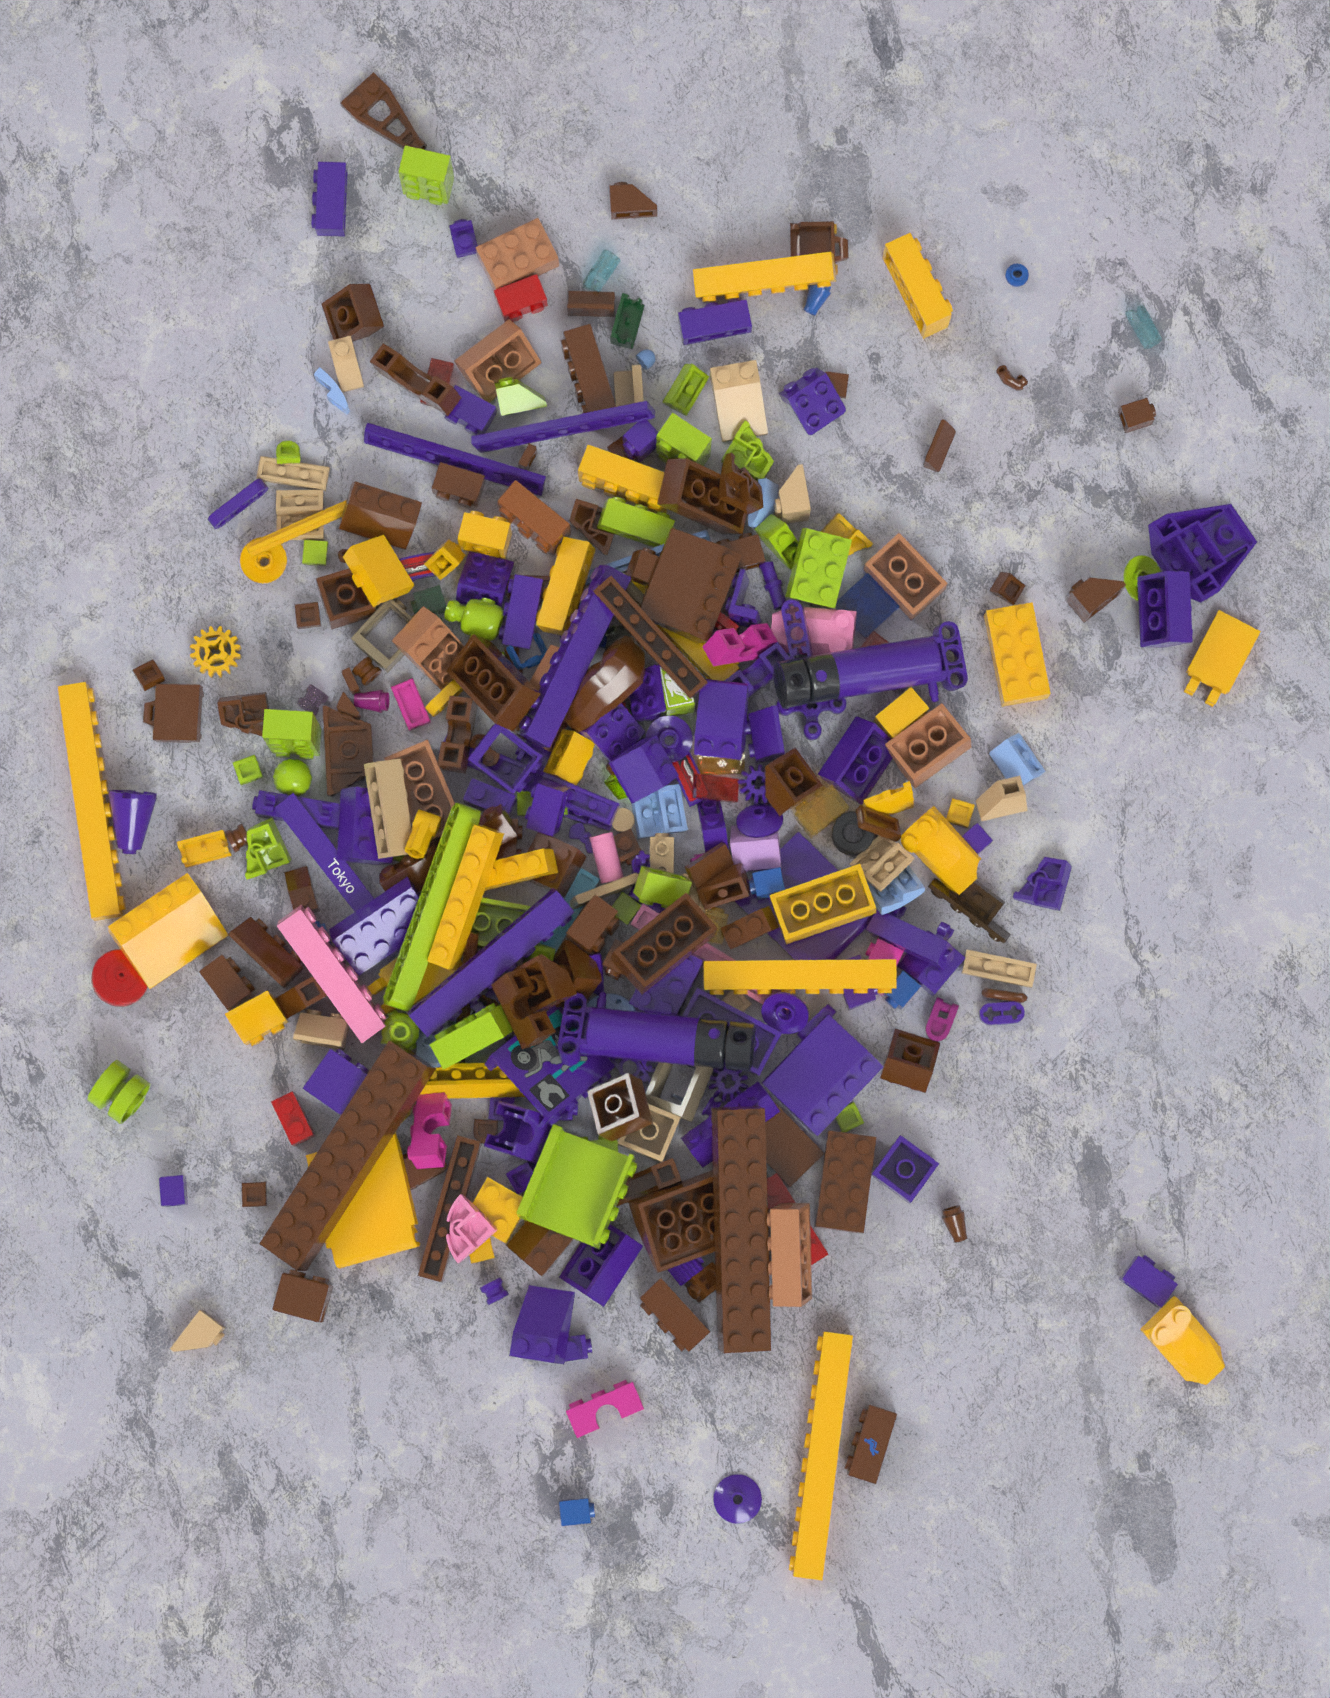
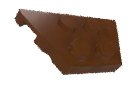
M323 706L327 796L332 797L341 792V789L348 788L366 777L364 764L374 762L372 725L355 719L348 714L331 709L329 706Z

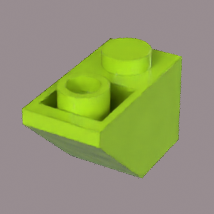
M770 514L754 530L763 543L791 570L798 540L785 522Z

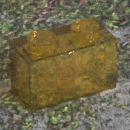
M832 785L828 788L825 786L821 787L814 793L815 798L809 803L805 800L795 808L797 812L794 813V818L810 839L849 810L847 803Z

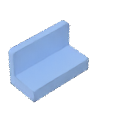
M1020 733L1006 739L989 752V755L1004 777L1007 779L1020 776L1023 786L1046 772Z

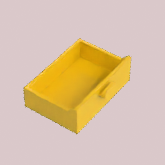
M384 535L350 546L343 556L353 573L352 579L358 588H362L373 608L380 603L408 594L414 587V583Z

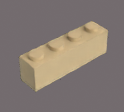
M401 758L364 764L378 859L406 855L408 853L405 852V847L412 829Z

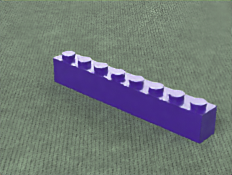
M599 565L592 572V581L581 595L580 600L582 602L570 618L572 623L569 629L561 636L560 648L551 657V666L540 680L541 687L539 692L541 694L531 706L527 716L525 715L520 721L518 735L540 747L550 748L612 620L613 614L593 591L610 576L624 590H626L631 580V577L609 565Z
M552 888L407 1011V1014L427 1037L431 1034L435 1036L444 1028L443 1024L447 1020L451 1019L452 1021L462 1013L461 1008L467 1003L471 1005L481 997L479 993L486 987L488 989L492 988L491 985L498 980L500 975L504 972H511L518 965L516 962L520 958L530 956L536 950L534 946L540 941L546 942L554 935L553 930L559 925L563 927L568 924L573 918L571 915L575 913L558 891Z

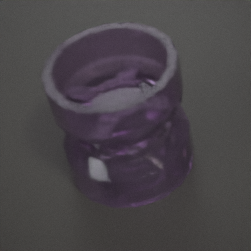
M309 684L306 688L305 696L300 697L296 704L307 712H313L316 717L319 712V706L326 703L329 697L317 687Z

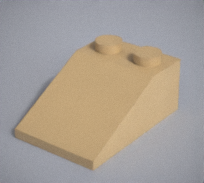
M756 360L710 368V380L722 442L734 440L735 435L745 420L749 422L755 436L767 435V423Z

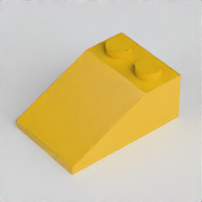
M268 990L225 1013V1016L245 1045L251 1044V1046L264 1040L263 1036L270 1032L273 1035L285 1029L284 1025L289 1023L275 997Z

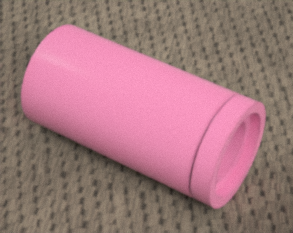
M609 832L590 837L601 884L623 878L613 833Z

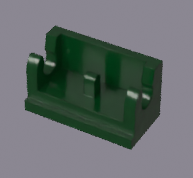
M622 293L610 336L611 344L629 349L634 348L645 307L642 299L632 300L628 294Z

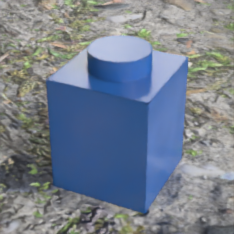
M780 867L752 873L753 880L749 881L751 894H757L758 900L770 898L771 894L785 890Z
M902 971L897 977V988H892V993H884L883 995L886 997L884 1001L893 1009L898 1007L902 1010L920 989L921 985Z
M589 1497L559 1501L561 1526L591 1523V1518L595 1517L594 1502L589 1503Z

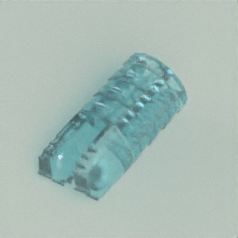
M604 249L586 275V278H584L583 288L590 290L592 288L596 292L601 291L621 262L620 258L611 251Z
M1144 305L1138 306L1136 312L1133 309L1125 311L1129 323L1145 350L1154 347L1163 340Z

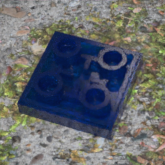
M867 573L837 600L835 608L837 610L857 611L856 630L866 639L895 613L900 606Z

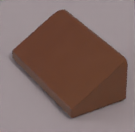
M944 419L939 423L923 463L925 468L935 472H940L956 433L955 429Z

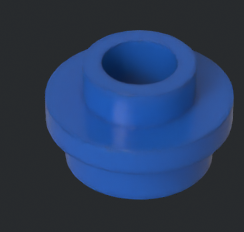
M1016 263L1007 268L1005 277L1010 285L1020 287L1027 282L1029 272L1024 265ZM1019 271L1022 276L1016 278L1013 273Z

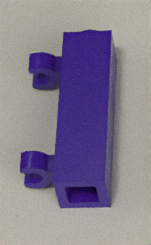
M259 790L258 796H254L252 810H255L257 817L268 819L273 817L274 820L284 821L274 807L290 795ZM297 797L319 827L339 830V803Z
M904 906L883 915L880 914L878 909L876 910L866 928L872 937L883 940L942 970L952 962L955 949L947 940L953 935L954 929L950 928L949 924L941 922L937 928L936 935H933L900 920L907 910Z

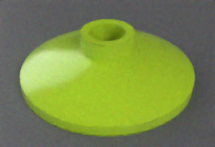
M1145 555L1135 556L1129 560L1125 567L1124 583L1126 584V590L1137 601V577L1161 572L1158 564L1152 558Z

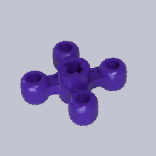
M845 698L818 702L815 705L816 709H808L807 704L783 709L779 700L776 705L778 713L782 716H788L794 712L802 713L806 718L803 734L806 739L814 741L822 733L821 725L818 722L819 714L824 711L841 714L846 709L847 702ZM836 701L840 702L841 706L835 707L833 703ZM814 728L817 732L811 734L808 729Z

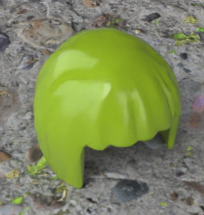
M298 759L284 760L274 770V785L280 793L285 795L294 793L295 796L299 797L309 790L312 775L309 766Z

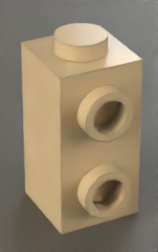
M655 833V837H650V868L674 873V837H669L668 833Z

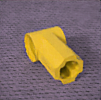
M419 809L412 825L413 830L406 844L405 852L416 859L424 858L432 837H435L438 832L442 817Z

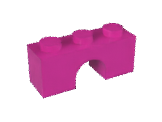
M763 623L750 625L740 635L737 634L734 628L717 630L702 648L712 665L718 666L756 660L761 653L778 641L769 625Z
M445 1092L421 1094L413 1106L414 1124L410 1127L412 1139L411 1145L408 1146L407 1154L416 1169L444 1167L447 1145L440 1134H431L433 1130L440 1126L450 1125L452 1104Z
M626 1379L614 1384L615 1390L606 1393L603 1389L591 1394L592 1400L583 1403V1400L580 1399L568 1404L570 1409L566 1410L576 1437L579 1438L600 1428L596 1420V1413L603 1405L616 1407L622 1419L643 1410L644 1407L634 1383L628 1384Z

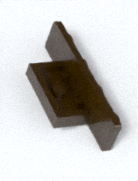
M936 878L928 885V888L931 889V893L935 897L946 900L955 912L966 915L974 926L982 927L994 941L1004 944L1010 937V933L992 921L1005 904V901L977 880L960 895L948 889Z

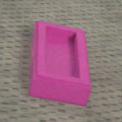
M413 678L391 687L409 731L431 723Z

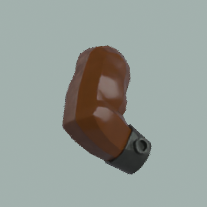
M612 626L606 631L607 642L600 662L591 665L586 671L564 717L572 731L580 732L591 727L601 717L621 704L643 683L645 677L644 648L624 626Z

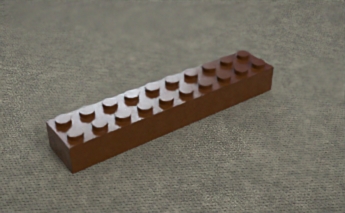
M388 1041L259 1243L261 1246L296 1271L308 1270L436 1068L400 1043Z
M761 1106L711 1108L718 1350L724 1354L771 1351L765 1108Z

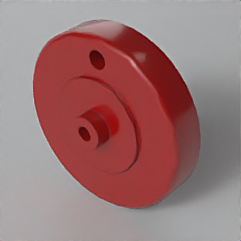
M121 949L106 952L96 961L91 975L93 990L103 1002L111 1006L125 1007L139 1001L147 991V985Z

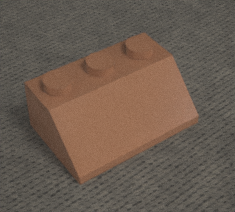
M510 319L454 360L464 378L480 398L488 403L497 397L495 383H499L500 379L512 377L513 380H520L542 363L522 330Z
M941 703L887 742L885 746L902 774L915 789L971 748V738Z

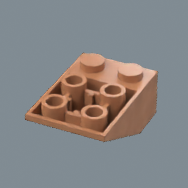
M423 606L394 637L392 642L442 691L454 680L446 670L464 645L438 616Z

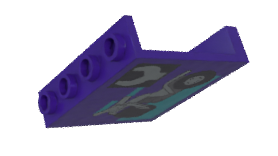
M556 1006L546 1011L556 1031L542 1043L525 1049L521 1048L515 1035L493 1052L484 1064L490 1071L498 1066L544 1117L539 1124L541 1128H544L547 1124L553 1126L562 1118V1112L565 1110L567 1112L572 1111L579 1104L577 1100L582 1096L584 1099L588 1098L587 1091L593 1089L597 1084L607 1083L612 1078L610 1073L615 1068V1065L608 1057L581 1055L580 1061L573 1066H567L561 1062L558 1052V1040L564 1009ZM571 1027L568 1031H576L578 1028ZM567 1049L564 1052L572 1053L574 1049Z

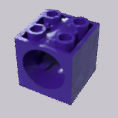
M330 1049L303 1089L342 1115L370 1070L359 1062L356 1065L350 1063L352 1058L340 1049H337L336 1052Z

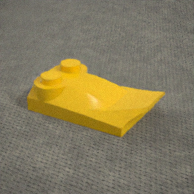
M935 806L925 812L901 835L903 848L908 852L915 853L948 889L958 895L977 879V867L981 857Z
M1175 1296L1140 1329L1186 1381L1207 1385L1225 1368L1221 1347L1191 1314L1190 1310Z

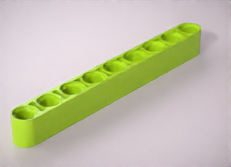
M455 803L450 811L384 994L385 1005L409 1011L414 1004L428 965L427 960L473 826L478 825L481 813L478 809L461 803Z

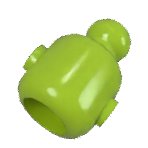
M482 598L481 600L471 599L466 606L461 605L456 600H450L447 604L444 618L449 622H461V631L469 635V638L475 634L488 641L496 639L503 621V609L495 605V601L488 598Z
M397 1010L392 1011L384 1021L386 1026L381 1031L382 1040L380 1043L387 1044L390 1040L400 1043L410 1051L417 1047V1039L419 1038V1027L408 1014L398 1013Z

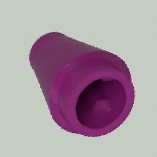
M376 690L355 693L354 695L355 707L379 713L389 709L390 695L388 692Z

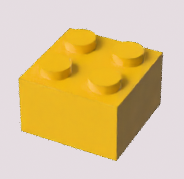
M478 511L464 512L458 535V544L464 551L506 559L512 536L511 524L503 517L494 516L492 519L484 517V514Z
M487 1177L473 1204L498 1229L492 1236L507 1244L521 1219L516 1213L523 1197Z

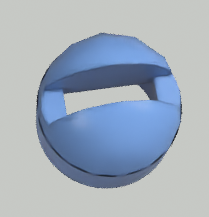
M644 349L635 355L637 361L645 370H648L655 363V354L649 349Z

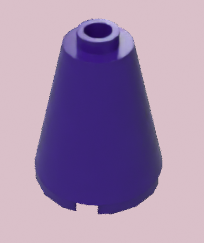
M136 790L109 791L117 848L122 849L123 854H136L137 850H142L157 800V793L147 791L142 793L136 792Z

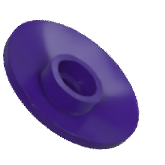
M662 716L653 721L647 730L646 738L656 735L671 762L683 759L692 747V731L689 725L679 717ZM672 737L674 742L666 744L665 738Z
M758 803L757 805L753 804L744 808L736 818V825L742 834L748 837L761 838L776 833L783 825L784 818L783 814L781 816L778 815L771 804Z
M786 992L774 993L767 997L762 1005L761 1013L764 1022L782 1034L797 1033L808 1022L809 1011L806 1004L793 994Z
M735 1474L719 1482L714 1491L713 1502L717 1513L724 1520L740 1524L750 1521L757 1515L761 1507L762 1495L760 1488L754 1480L745 1475ZM735 1495L742 1496L743 1500L740 1504L733 1502Z

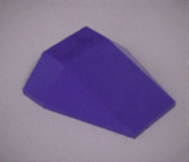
M1232 504L1168 513L1148 525L1152 556L1162 571L1189 572L1191 599L1200 603L1220 592L1257 543Z

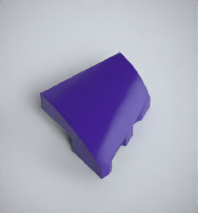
M1044 857L1038 864L1037 870L1026 878L1027 883L1019 892L1015 891L1013 899L1060 911L1072 866L1067 860Z

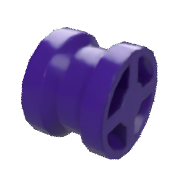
M501 1277L480 1287L481 1292L485 1293L487 1297L486 1302L488 1305L509 1295L508 1291L502 1286L503 1281Z

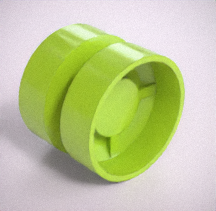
M117 1059L99 1077L91 1089L87 1101L100 1110L112 1101L107 1115L119 1124H123L142 1105L151 1083L138 1074L126 1082L131 1069Z

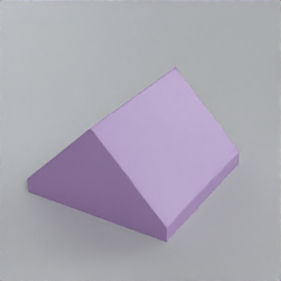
M737 825L731 826L730 846L733 865L742 863L746 872L779 867L782 869L779 830L767 837L753 838L742 834L738 830Z

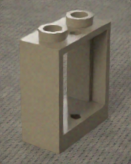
M398 599L384 602L351 637L352 642L387 674L401 660L404 654L398 649L388 659L365 638L391 610L406 623L415 616L414 614L411 617L405 611L407 607Z
M658 1062L646 1091L648 1104L692 1122L713 1068L692 1066L696 1069L682 1104L679 1106L660 1099L673 1064Z

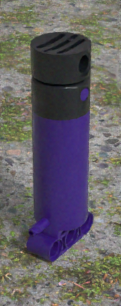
M946 621L936 626L932 636L776 661L774 664L775 689L779 703L783 708L925 684L928 685L931 701L938 702L937 682H941L946 690L955 691L964 687L968 681L958 626L951 621ZM942 628L949 630V639L943 637ZM947 651H951L954 654L953 662L946 658ZM951 674H955L958 677V685H954L951 682Z
M605 992L599 993L596 1007H588L586 998L580 993L565 1000L558 1040L559 1057L564 1065L573 1066L580 1061L581 1055H592L720 1069L725 1066L726 1069L751 1071L755 1048V1023L731 1021L728 1024L726 1020L606 1008L607 994ZM574 1006H581L578 1010L571 1009ZM571 1027L578 1028L576 1031H568ZM567 1049H574L572 1053L564 1052Z

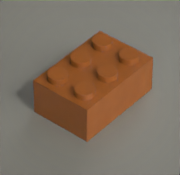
M516 480L497 501L498 511L501 513L500 517L507 519V522L510 524H515L519 528L517 531L524 538L529 539L531 537L536 541V547L545 554L549 552L554 555L558 545L562 543L563 537L569 538L571 535L570 524Z

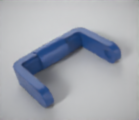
M539 633L533 634V638L541 655H535L525 660L523 664H521L514 648L511 645L506 647L507 653L518 670L526 667L530 669L540 664L547 652V648Z

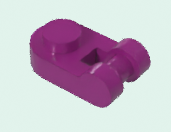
M939 997L935 1000L925 1028L927 1037L935 1042L942 1041L948 1036L959 1005L952 1003V1005L948 1004ZM939 1011L948 1013L947 1019L938 1017Z

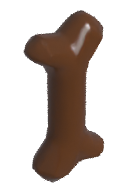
M985 988L981 992L985 998L1021 1003L1028 999L1025 993Z

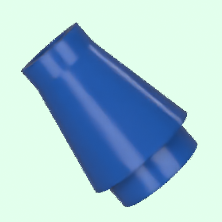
M817 284L810 285L803 310L816 316L818 310L830 296L831 287L817 288Z

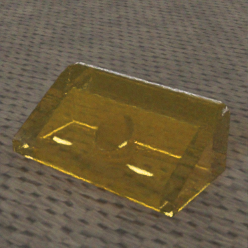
M745 750L741 760L697 755L698 770L701 775L741 774L742 771H745Z

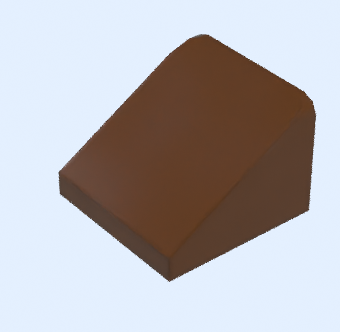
M1000 572L990 588V592L1014 605L1026 585L1011 573Z
M343 692L336 706L337 710L360 720V713Z

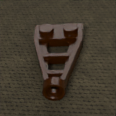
M374 72L340 103L341 107L358 123L400 148L404 149L405 146H410L423 150L426 149L427 144L417 135L390 88ZM380 100L384 101L390 109V115L383 121H377L368 115V111ZM395 119H399L406 128L400 136H395L387 130V127Z

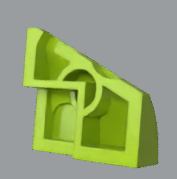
M746 420L721 459L723 463L726 454L733 453L735 455L734 463L739 469L745 467L751 477L757 482L758 479L766 478L774 463L770 454L765 451L762 442L755 436L749 422Z
M273 817L247 830L246 880L266 874L270 869L290 863L291 857Z

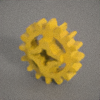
M209 626L208 633L203 629L200 630L202 636L200 638L194 636L197 644L190 645V648L195 651L190 654L191 659H197L193 663L195 668L201 666L200 672L204 674L208 671V675L211 678L214 673H217L221 678L223 671L231 674L230 667H238L235 659H241V655L236 653V651L242 649L240 645L235 644L238 638L236 636L231 637L232 632L229 629L223 633L222 626H219L217 631H214L213 627ZM218 637L216 640L208 641L210 638ZM228 643L231 646V655L226 653ZM201 648L204 649L206 654L203 661L200 655ZM219 649L221 653L213 655L211 650ZM217 663H224L223 665L214 667V665Z

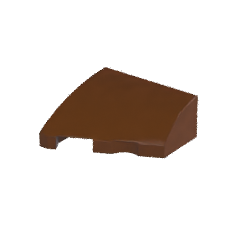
M730 452L726 454L722 465L719 499L747 514L764 508L761 485L751 477L745 467L739 469L734 463L735 455Z
M576 499L569 522L598 548L601 553L608 556L615 534L597 529L603 508Z
M267 692L221 697L218 700L221 725L229 728H238L241 732L253 733L262 737L264 709H269Z

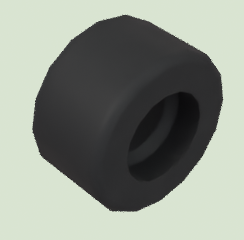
M849 811L836 819L832 827L831 838L834 846L840 852L856 856L870 847L874 839V833L861 829L862 837L859 841H847L844 836L845 828L851 824L858 826L856 811Z

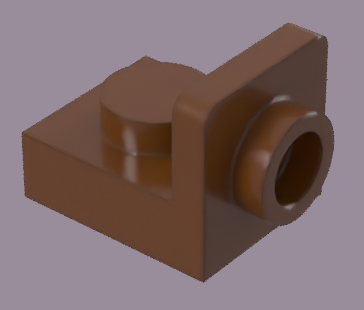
M628 829L613 837L621 865L626 863L627 866H630L632 860L642 850L632 830Z
M713 1262L684 1284L688 1294L698 1303L716 1290V1267Z

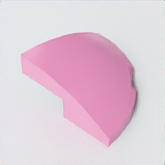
M460 1194L454 1201L447 1216V1221L450 1222V1234L446 1235L450 1252L457 1263L468 1257L498 1230L463 1194Z

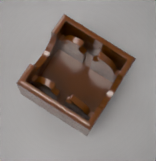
M292 1269L289 1270V1273H282L272 1309L306 1320L324 1322L333 1286L328 1284L329 1279L314 1275L312 1280L305 1278L306 1273Z

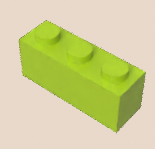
M612 497V499L608 498L605 501L597 529L651 547H657L665 544L675 520L670 519V515L664 512L653 513L648 511V508L643 505L635 504L632 506L626 504V500L622 498Z

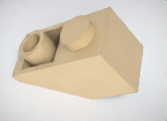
M1020 776L996 781L976 800L981 822L1028 811L1026 794Z

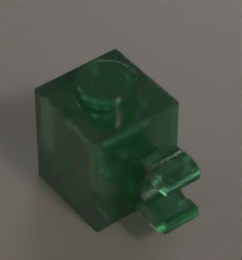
M440 585L413 593L415 600L410 602L414 614H417L424 606L442 620L439 614L445 613L446 603Z

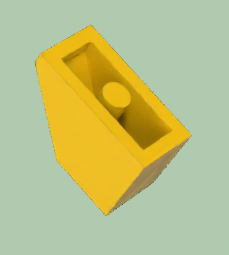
M448 539L424 565L437 578L442 580L461 563L466 555L458 544Z

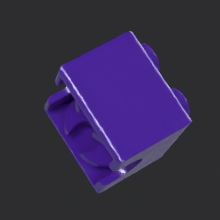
M498 1101L495 1113L503 1118V1129L495 1136L487 1134L484 1147L537 1164L552 1126L547 1124L544 1128H541L539 1124L544 1117L536 1111Z

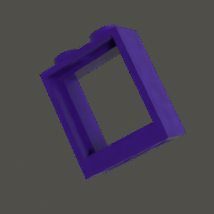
M495 723L467 758L469 762L511 794H514L516 791L520 793L528 783L525 779L529 773L535 774L542 765V762L539 761L542 755L511 731ZM500 733L532 757L511 785L479 761Z

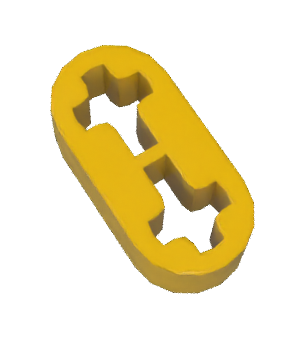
M455 680L451 681L427 704L425 709L433 717L437 716L448 706L449 696H459L463 689Z

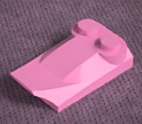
M791 606V609L787 610V613L793 616V621H789V625L792 623H802L801 619L796 620L795 612L799 611V608ZM804 607L813 655L854 649L857 611ZM780 610L772 614L771 630L780 646L786 653H789L782 612ZM795 627L791 631V637L796 641L802 639L804 635L803 629ZM806 642L800 645L793 644V648H799L800 654L807 655L802 652L801 646H806Z

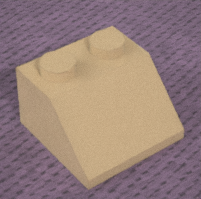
M803 464L795 468L779 490L778 499H775V516L786 524L808 521L811 508Z
M307 1009V1013L300 1012L293 1039L298 1043L345 1050L349 1025L341 1014L331 1013L330 1017L321 1016V1011Z

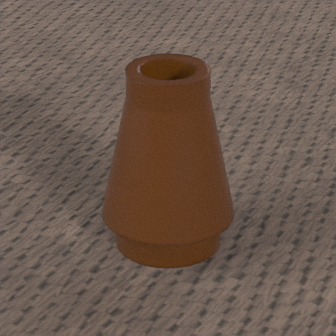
M960 1205L942 1210L943 1216L941 1218L950 1232L954 1243L968 1239L964 1210H961Z

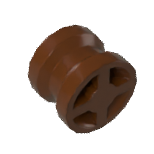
M369 656L360 661L352 670L355 676L361 678V683L364 686L373 682L382 672L379 667H375L372 664V659Z
M242 823L234 830L225 831L235 853L240 851L241 847L248 846L247 831Z

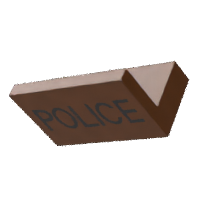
M568 291V316L614 317L615 292Z

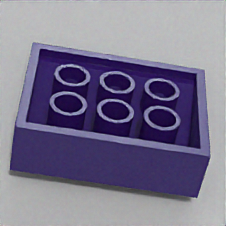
M826 1014L762 1081V1084L811 1133L818 1136L876 1076L883 1066L829 1014Z

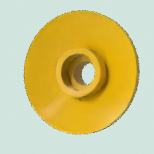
M280 544L256 556H251L245 545L240 555L241 569L250 580L256 583L265 584L273 582L286 569V552ZM264 558L269 560L266 566L260 564Z

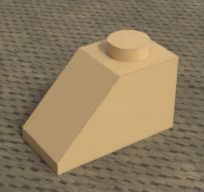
M351 336L328 341L342 393L363 388L364 384Z
M199 1310L170 1349L173 1352L208 1348L213 1344L217 1346L225 1336L222 1333L225 1327L205 1311Z

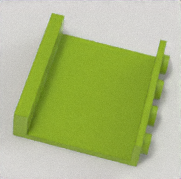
M554 1124L516 1214L521 1219L599 1249L601 1243L605 1244L610 1234V1230H607L610 1221L614 1222L619 1212L617 1204L619 1199H624L627 1193L628 1185H626L628 1177H633L636 1171V1159L633 1154L629 1153V1156L567 1133L562 1127Z

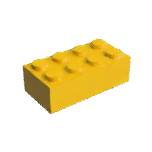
M908 233L886 243L882 259L924 339L948 328L953 309L949 300H944L941 294L943 290L937 278L934 279L931 274L932 267L927 258L924 259L920 253L922 251L920 242L917 238L913 239L911 233Z
M587 445L578 468L579 482H582L581 485L591 490L595 488L601 489L605 495L610 497H623L631 505H645L653 513H667L668 509L657 505L664 472Z
M1033 602L986 610L984 620L1001 707L1048 699L1051 693Z
M861 864L770 895V901L786 945L876 913V906Z

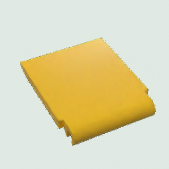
M396 1132L325 1242L326 1248L332 1250L335 1265L339 1269L420 1246V1242H417L415 1239V1233H418L414 1225H417L418 1221ZM317 1152L306 1155L308 1166Z

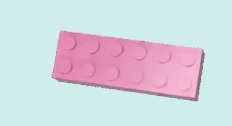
M300 905L280 919L277 927L355 1035L363 1043L386 1026L384 1023L386 1014L379 1004H373L371 1001L373 995L365 984L360 986L357 981L358 974L351 965L347 967L344 964V956L338 948L331 946L329 943L331 937L324 927L318 928L315 924L316 916L309 907L305 909Z

